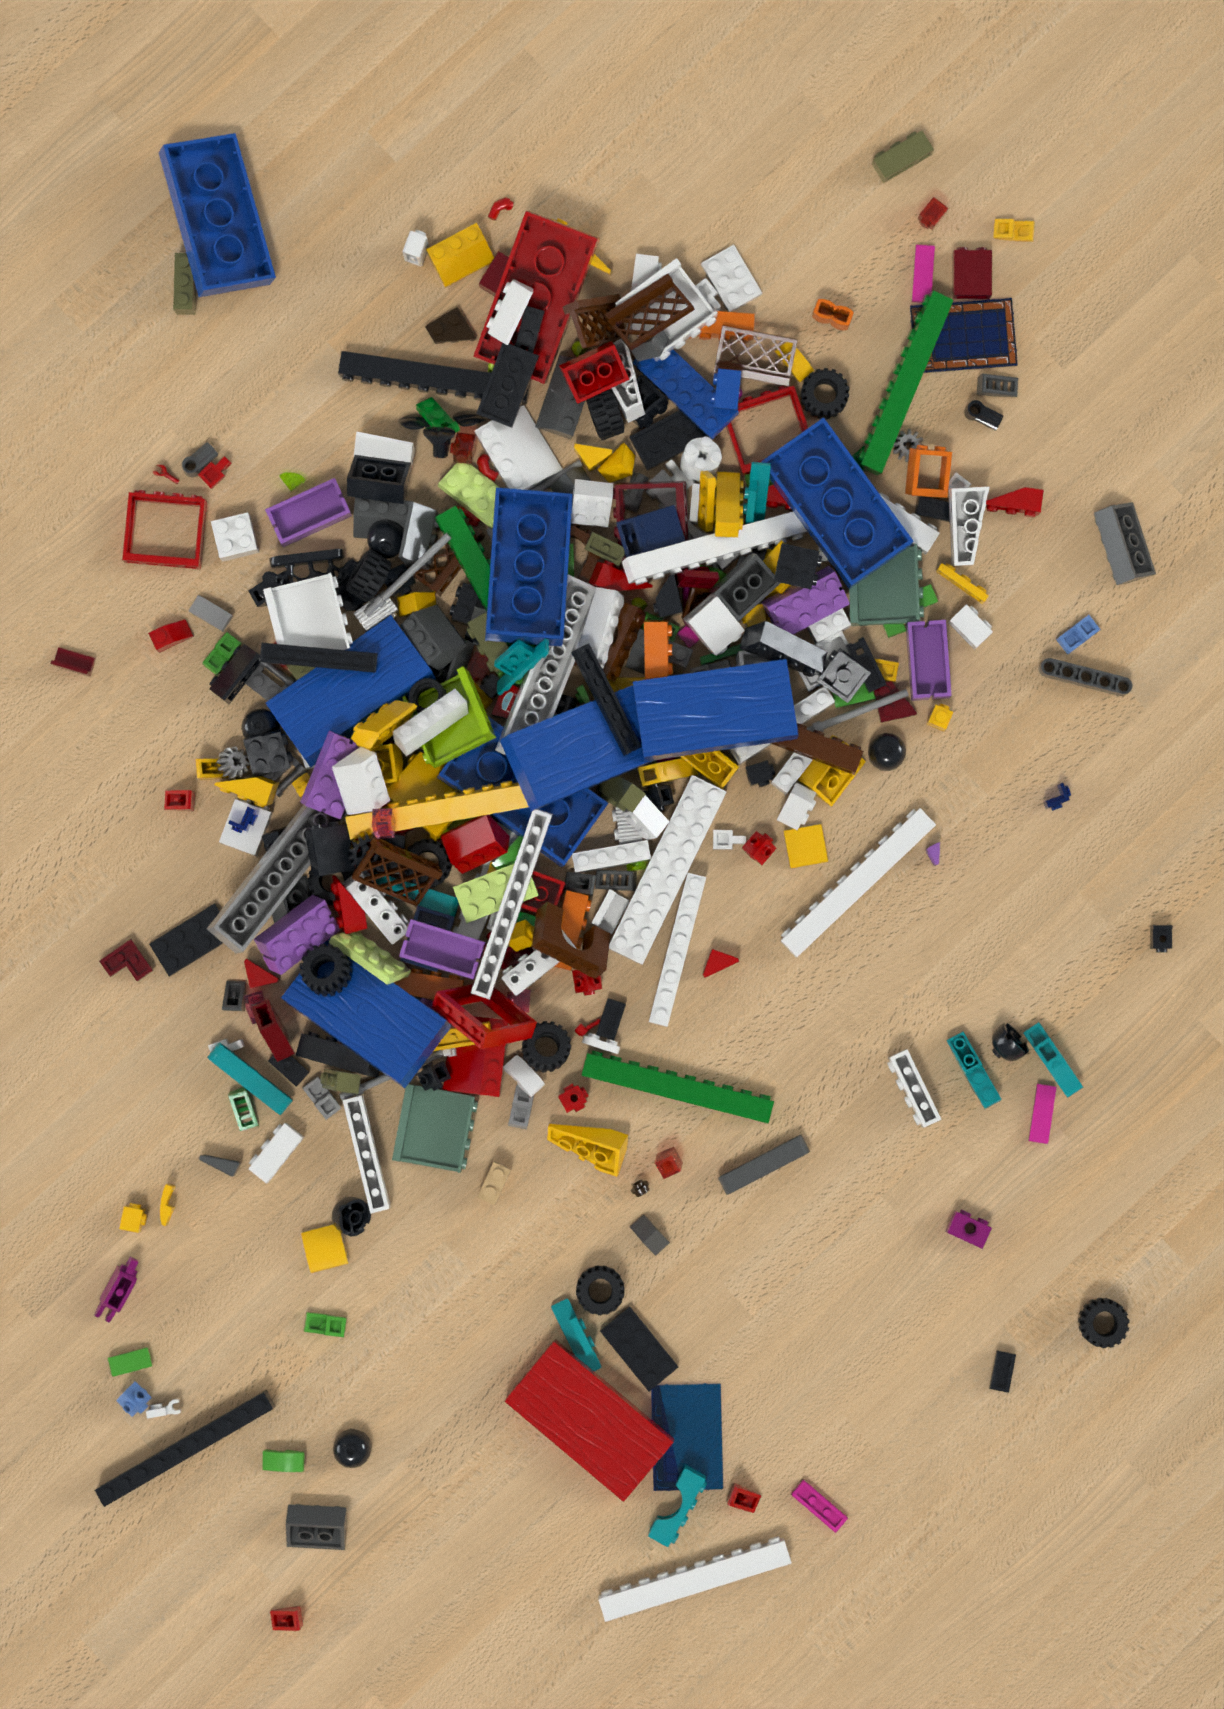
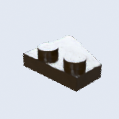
M458 307L425 326L435 344L476 340L474 333Z

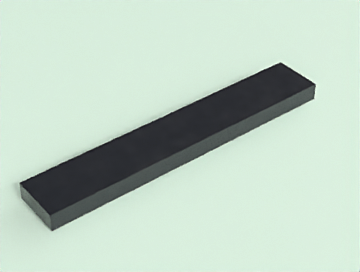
M261 643L260 662L376 673L378 653Z
M588 643L573 650L571 654L623 755L625 756L641 748L642 746L590 644Z

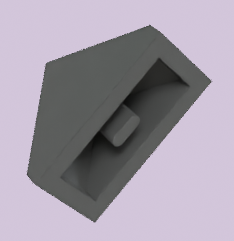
M663 330L631 352L637 361L659 357L669 338Z
M577 467L564 473L550 488L553 492L573 494L575 479L591 481L583 467Z
M567 872L566 885L563 891L567 890L593 896L596 876Z
M226 981L222 1010L245 1011L246 981Z
M644 1214L630 1226L632 1231L655 1256L670 1243Z

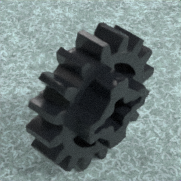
M365 832V837H361L358 834L357 841L352 839L354 846L348 847L349 851L352 852L348 854V857L352 859L350 863L352 866L356 865V869L365 857L366 852L369 851L371 843L368 842H371L374 836L376 837L375 832L371 836H368V833ZM380 835V836L377 837V838L383 840L382 835ZM374 853L370 859V862L374 863L380 861L381 857L378 860V855ZM380 866L372 868L373 873L374 869H377L379 872L381 871Z

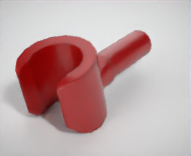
M157 465L161 468V473L153 471L154 475L164 476L178 484L180 480L170 475L164 465Z
M598 1018L586 1027L581 1023L574 1031L579 1036H584L591 1028L600 1023V1019Z

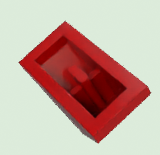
M165 791L164 810L194 811V791Z
M712 949L703 972V977L706 978L738 963L739 959Z
M245 959L244 964L251 989L279 983L280 979L251 960Z
M734 1483L726 1502L731 1507L754 1513L762 1495Z
M300 1606L270 1611L273 1630H301L303 1622Z

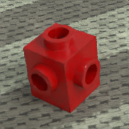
M757 831L742 847L747 855L761 866L777 848L772 844L773 839L766 833L762 835Z
M572 970L575 993L583 992L584 996L595 994V990L602 989L600 976L594 979L578 970Z
M573 1083L563 1088L564 1093L558 1096L567 1113L572 1110L578 1112L585 1108L584 1103L588 1102L586 1098L589 1097L584 1087L574 1086ZM573 1094L578 1096V1100L575 1102L571 1100V1095Z

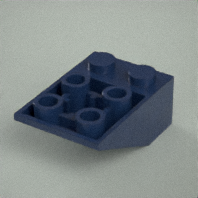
M675 505L623 519L616 523L626 558L686 541Z

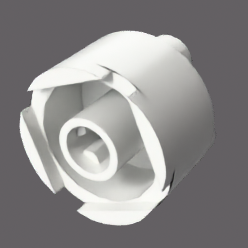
M706 436L691 440L686 445L681 457L680 468L682 473L688 479L698 480V482H700V471H708L714 476L722 459L720 448L711 438Z

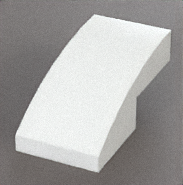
M518 1055L503 1066L504 1071L517 1081V1085L530 1097L545 1085L535 1071Z

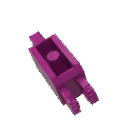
M130 1256L125 1265L121 1264V1266L118 1265L99 1298L100 1303L95 1311V1317L99 1318L105 1307L110 1309L106 1314L105 1321L110 1322L115 1313L121 1311L137 1281V1271L135 1269L138 1261L136 1258Z

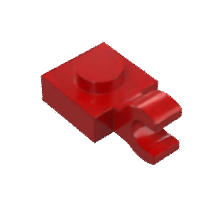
M223 457L216 465L210 462L198 476L213 489L225 477L222 472L232 463L226 457Z

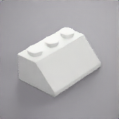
M514 279L511 283L507 281L503 293H506L503 301L498 300L494 309L498 312L495 318H490L486 326L489 328L488 334L508 345L534 289Z
M356 432L354 455L410 462L412 469L415 447L412 442Z
M360 747L332 766L348 815L376 811L390 801L376 753Z

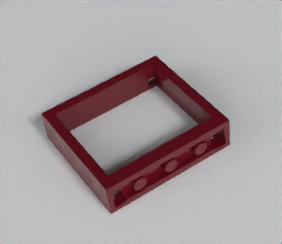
M686 481L617 483L615 485V488H613V499H616V507L613 508L614 519H617V522L626 519L624 489L676 488L677 514L685 540H689ZM615 526L614 536L618 538V544L623 546L618 528Z

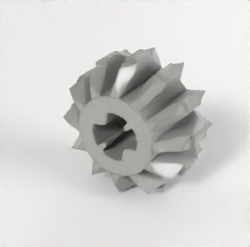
M908 429L906 435L903 430L900 431V436H897V442L893 445L896 448L893 454L900 453L898 456L899 460L904 456L905 462H908L909 450L906 449V446H903L906 442H910L911 448L923 445L919 444L923 441V438H916L918 432L911 435V429Z
M237 746L227 747L224 749V752L218 755L220 759L216 763L221 765L218 770L224 771L223 776H229V779H234L235 777L241 778L243 774L247 773L248 769L246 767L250 763L246 761L248 755H243L244 749L238 750Z

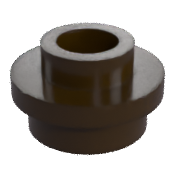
M639 1180L632 1185L631 1192L636 1197L646 1194L650 1190L648 1181Z

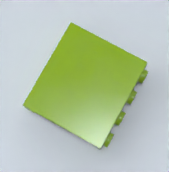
M464 666L457 669L459 675L441 683V685L445 688L447 694L453 689L460 693L467 701L468 714L421 746L424 750L422 756L425 762L431 764L434 768L496 738L471 674ZM431 688L421 693L418 698L419 705L427 708L435 703L438 699V691L435 688ZM402 697L404 702L410 703L407 697ZM414 711L410 718L412 719L419 713L417 711Z

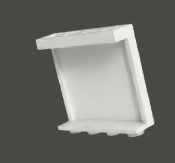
M677 258L615 303V307H617L666 274H669L674 284L694 306V311L664 329L669 341L661 356L653 358L656 362L659 359L661 361L665 360L670 356V351L674 348L680 349L686 344L685 340L689 337H696L701 333L700 329L704 326L709 327L717 321L718 312L712 309L681 268V263ZM673 291L666 295V298H675L676 293ZM660 302L654 303L650 308L659 309ZM664 303L663 309L672 310L674 303ZM677 304L676 310H683L687 306L685 304ZM640 312L634 318L643 319L644 313ZM648 313L647 319L656 320L657 314ZM661 314L660 320L666 321L670 318V315ZM632 323L631 329L640 330L642 324ZM645 324L644 331H649L655 325Z
M331 573L319 577L263 589L277 644L336 650L350 649L349 644H353L350 632L346 633L345 625H348L346 614H341L340 607L343 606L341 595L337 596L335 588H338L336 576L332 577Z

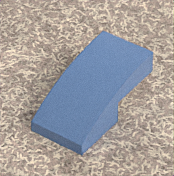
M1088 615L1056 640L1068 655L1101 629L1091 616Z

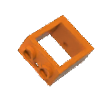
M917 445V448H910L905 494L947 498L952 452L946 451V447L942 446L928 449L926 445ZM921 455L942 456L938 488L917 487Z

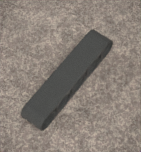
M1047 658L1039 665V673L1044 677L1117 696L1128 694L1133 686L1132 681L1127 677L1053 658ZM1045 663H1050L1052 665V672H1046L1044 670ZM1063 668H1069L1071 670L1070 677H1065L1063 675ZM1083 672L1089 674V682H1084L1081 679ZM1101 677H1105L1108 680L1107 687H1103L1100 684ZM1119 682H1124L1127 685L1125 692L1119 690Z
M801 1134L718 1177V1180L726 1195H729L808 1154L810 1150Z

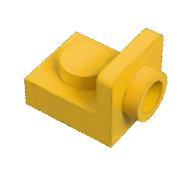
M308 773L303 774L292 782L293 787L301 798L310 779Z

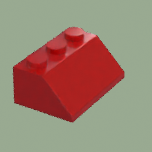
M611 341L559 365L577 404L630 380L617 349Z
M483 815L441 834V839L450 863L464 874L508 853L510 836L489 815Z

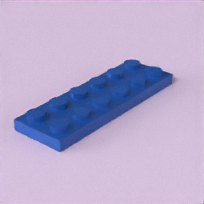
M674 350L670 351V356L663 361L659 359L656 362L651 358L643 361L635 359L632 362L652 384L711 439H714L739 414L738 410L714 408L715 404H711L712 392H716V389Z

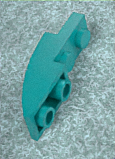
M1039 1022L1023 1032L1067 1098L1084 1088Z
M964 1031L946 1040L983 1108L987 1109L1002 1101Z

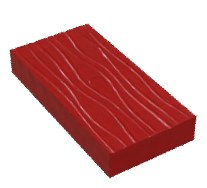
M526 211L473 357L495 365L502 342L488 334L489 328L486 326L490 318H495L498 312L494 309L498 300L503 301L506 293H503L507 281L511 283L514 279L534 289L527 306L545 311L534 353L540 356L531 379L542 384L547 383L571 319V314H564L562 307L578 300L600 238L534 212ZM523 314L509 342L512 345L516 344ZM522 345L521 348L528 351V347Z
M556 1339L504 1401L623 1502L674 1443L672 1436Z

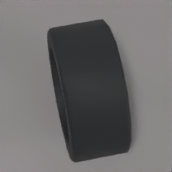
M426 678L412 686L409 692V702L417 706L415 711L418 713L426 709L418 703V698L425 689L435 688L438 691L437 701L447 694L445 688L436 680Z

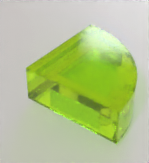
M285 472L279 475L290 491H293L306 481L303 476L293 472Z
M644 861L627 864L626 869L627 871L646 870V864Z

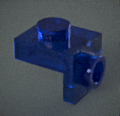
M1064 783L1057 785L1061 795L1043 802L1046 809L1057 810L1063 807L1062 803L1070 800L1071 792L1067 785L1065 786Z
M247 807L240 824L229 820L228 824L232 825L231 829L241 834L243 830L248 832L250 826H254L258 818V815H256L257 811Z

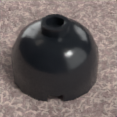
M385 519L375 522L371 525L367 534L369 550L375 551L386 559L394 558L400 553L404 533L403 528L398 523L389 522V520Z
M258 708L251 710L245 715L241 729L243 736L248 738L280 729V724L271 711Z
M893 733L877 735L868 747L869 760L875 768L881 771L895 770L903 763L906 757L905 744L900 737Z
M1008 1023L1000 1025L992 1035V1045L994 1047L992 1051L998 1058L1002 1057L1007 1061H1016L1029 1053V1048L1026 1042L1022 1044L1020 1040L1022 1036Z
M345 1197L339 1200L332 1210L334 1226L339 1232L350 1237L363 1233L365 1231L363 1228L371 1220L368 1204L357 1197Z
M352 1428L340 1433L333 1445L335 1459L346 1468L362 1466L367 1462L372 1451L371 1441L366 1433Z

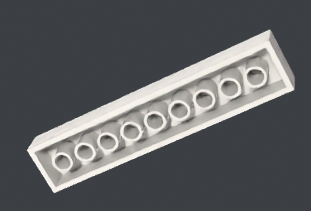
M571 575L567 576L562 647L549 646L548 655L538 661L533 669L525 673L500 739L554 716L575 662L571 652L579 648L596 587ZM499 739L495 751L506 755Z
M691 776L609 944L610 950L643 965L724 799L726 791L696 776Z

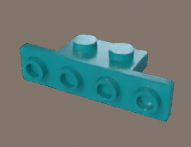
M751 463L749 487H745L744 499H747V503H743V514H746L745 525L765 519L770 463Z
M518 639L494 661V667L506 673L497 682V694L502 695L505 691H508L517 680L523 678L528 670L533 669L538 661L548 655V639L542 640L535 648Z
M566 1298L552 1305L551 1309L574 1355L594 1372L601 1369L602 1365L593 1349L595 1344L591 1336L587 1337L584 1331L587 1329L582 1318L578 1319L569 1299Z

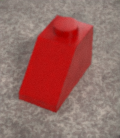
M186 619L164 625L148 633L156 651L159 653L194 637Z

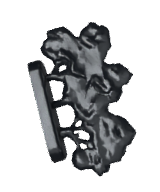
M343 549L271 557L269 561L272 568L285 567L287 571L281 576L271 571L265 572L262 576L263 583L257 589L259 596L265 598L263 589L282 586L284 579H289L288 576H290V583H294L293 577L298 582L327 575L328 573H331L332 577H334V571H337L339 574L338 577L336 576L338 588H335L337 596L341 595L342 607L347 611H357L366 603L346 590L347 581L358 562L353 559L348 560L341 568L333 564V561L344 559ZM325 562L329 564L326 573L314 570L313 564ZM308 565L310 574L306 578H299L294 574V566Z

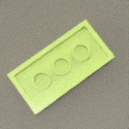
M461 457L438 483V487L493 529L496 487H500Z
M514 864L453 887L466 923L499 911ZM532 877L524 901L539 896Z
M360 931L349 934L342 932L331 936L329 941L331 945L338 947L345 955L387 985L408 977L411 972L403 962L396 960L389 952L379 948L374 941L365 938Z

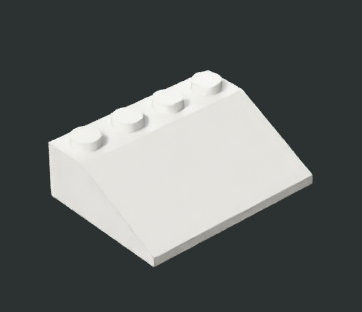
M524 405L519 409L513 428L492 420L474 431L481 446L509 489L531 490L563 470L539 429L535 427L536 424Z

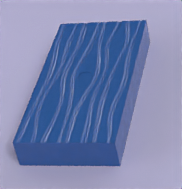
M236 133L163 145L159 151V157L198 297L271 285L276 276Z
M825 418L816 422L761 461V463L771 464L769 479L849 589L913 544V539Z
M496 487L485 641L515 643L519 639L526 644L538 645L546 638L549 640V646L562 647L573 494Z
M391 615L354 640L353 644H349L350 649H347V651L378 653L376 673L316 667L265 703L310 767L316 764L329 730L351 739L355 732L353 730L354 727L360 722L365 723L366 719L373 712L377 714L384 704H390L395 700L404 702L403 696L409 699V692L412 686L422 679L431 678L436 680L432 670Z
M787 659L633 681L644 762L798 739Z
M632 685L614 693L641 744ZM595 700L508 734L500 739V743L531 812L656 761L644 762L642 747L624 756Z
M489 716L488 718L496 738L447 762L437 776L439 780L457 793H462L467 788L479 790L482 789V786L493 784L495 787L500 786L505 781L518 782L507 756L495 751L504 727ZM585 789L539 808L553 814L540 852L560 867H563L609 803L590 789ZM527 807L488 815L517 836L523 838L532 812Z
M331 938L324 942L326 946L330 944L329 941ZM347 955L345 956L350 961V967L352 968V973L349 975L352 978L351 981L347 980L348 986L346 988L343 986L341 988L342 992L338 993L336 991L334 996H331L329 993L327 997L321 994L317 995L303 982L299 973L281 998L293 1009L404 1089L452 1027L446 1019L395 983L385 984ZM326 962L322 964L318 969L317 978L322 979L330 976L334 971L335 963Z

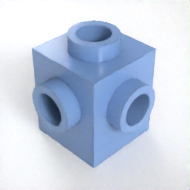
M135 1381L116 1401L125 1412L133 1417L137 1412L142 1414L148 1408L147 1402L152 1397Z

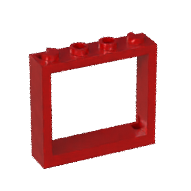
M781 386L778 388V391L772 393L771 390L765 391L760 394V397L753 398V396L742 399L741 403H738V411L740 413L790 397L801 433L808 429L794 386ZM730 422L726 429L742 477L750 474L751 463L745 465L732 423Z
M144 490L129 492L122 560L125 563L201 570L207 501L203 499V496L191 495V497H184V494L172 493V496H169L159 491H154L153 494H146ZM137 502L200 507L195 559L132 553Z
M474 984L436 992L432 1009L480 1049L526 1040L533 1036L537 1021L495 987L490 999L472 994L471 991ZM482 1001L510 1025L490 1030L461 1005Z

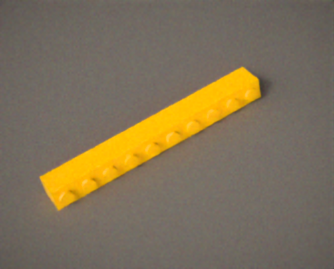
M505 781L500 786L494 787L493 784L482 786V789L479 790L467 788L462 793L457 794L455 791L444 793V796L437 797L434 794L426 796L424 800L412 798L406 800L407 803L399 804V801L388 803V806L380 807L376 811L352 815L347 814L345 818L351 840L358 838V834L361 837H365V832L368 833V836H371L373 832L378 835L527 808L529 806L518 782Z

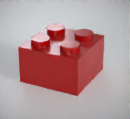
M533 871L532 878L539 896L523 901L521 908L536 913L547 901L558 906L566 882Z

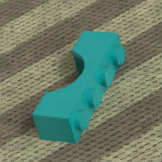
M687 1465L684 1466L676 1480V1486L682 1494V1503L679 1509L671 1515H657L648 1532V1537L666 1547L676 1542L679 1533H677L679 1527H684L688 1520L686 1514L689 1509H694L698 1501L695 1499L698 1492L702 1493L707 1485L705 1475Z

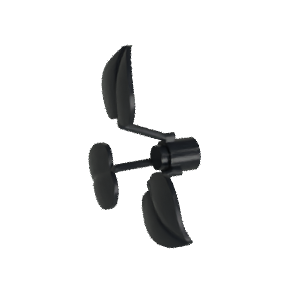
M461 411L452 416L453 420L463 427L473 426L486 421L485 417L471 411ZM411 414L398 421L403 427L412 430H419L425 427L423 435L433 444V456L435 458H446L448 456V445L451 444V438L455 436L453 429L449 427H431L420 414Z

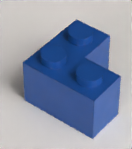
M718 369V373H714L713 385H716V392H712L711 404H715L714 408L738 410L741 371Z

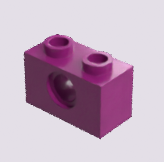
M962 1209L960 1212L954 1211L945 1232L983 1249L992 1230L988 1226L989 1222L979 1217L976 1221L970 1218V1213ZM967 1223H973L974 1231L972 1233L965 1232V1225Z

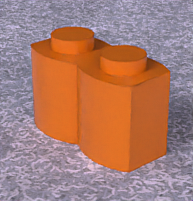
M818 299L812 317L819 323L831 324L834 328L845 331L849 328L854 312L848 307L836 306L829 300Z

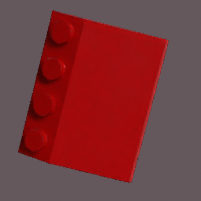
M474 1016L481 1023L490 1022L491 1029L509 1026V1023L503 1019ZM506 1044L486 1049H480L477 1045L457 1047V1055L447 1056L446 1067L451 1079L443 1083V1090L500 1097Z

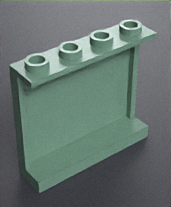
M917 544L907 548L849 589L851 626L907 624V622L921 621L920 617H924V606H920V599L923 598V587H919V580H923L922 568H919V561H922V550L918 549Z
M408 1084L405 1088L392 1160L461 1173L462 1169H466L467 1158H464L465 1150H469L471 1139H468L469 1131H473L475 1120L471 1119L472 1112H476L478 1106L475 1096L439 1089L433 1091L432 1088L424 1091L422 1086Z

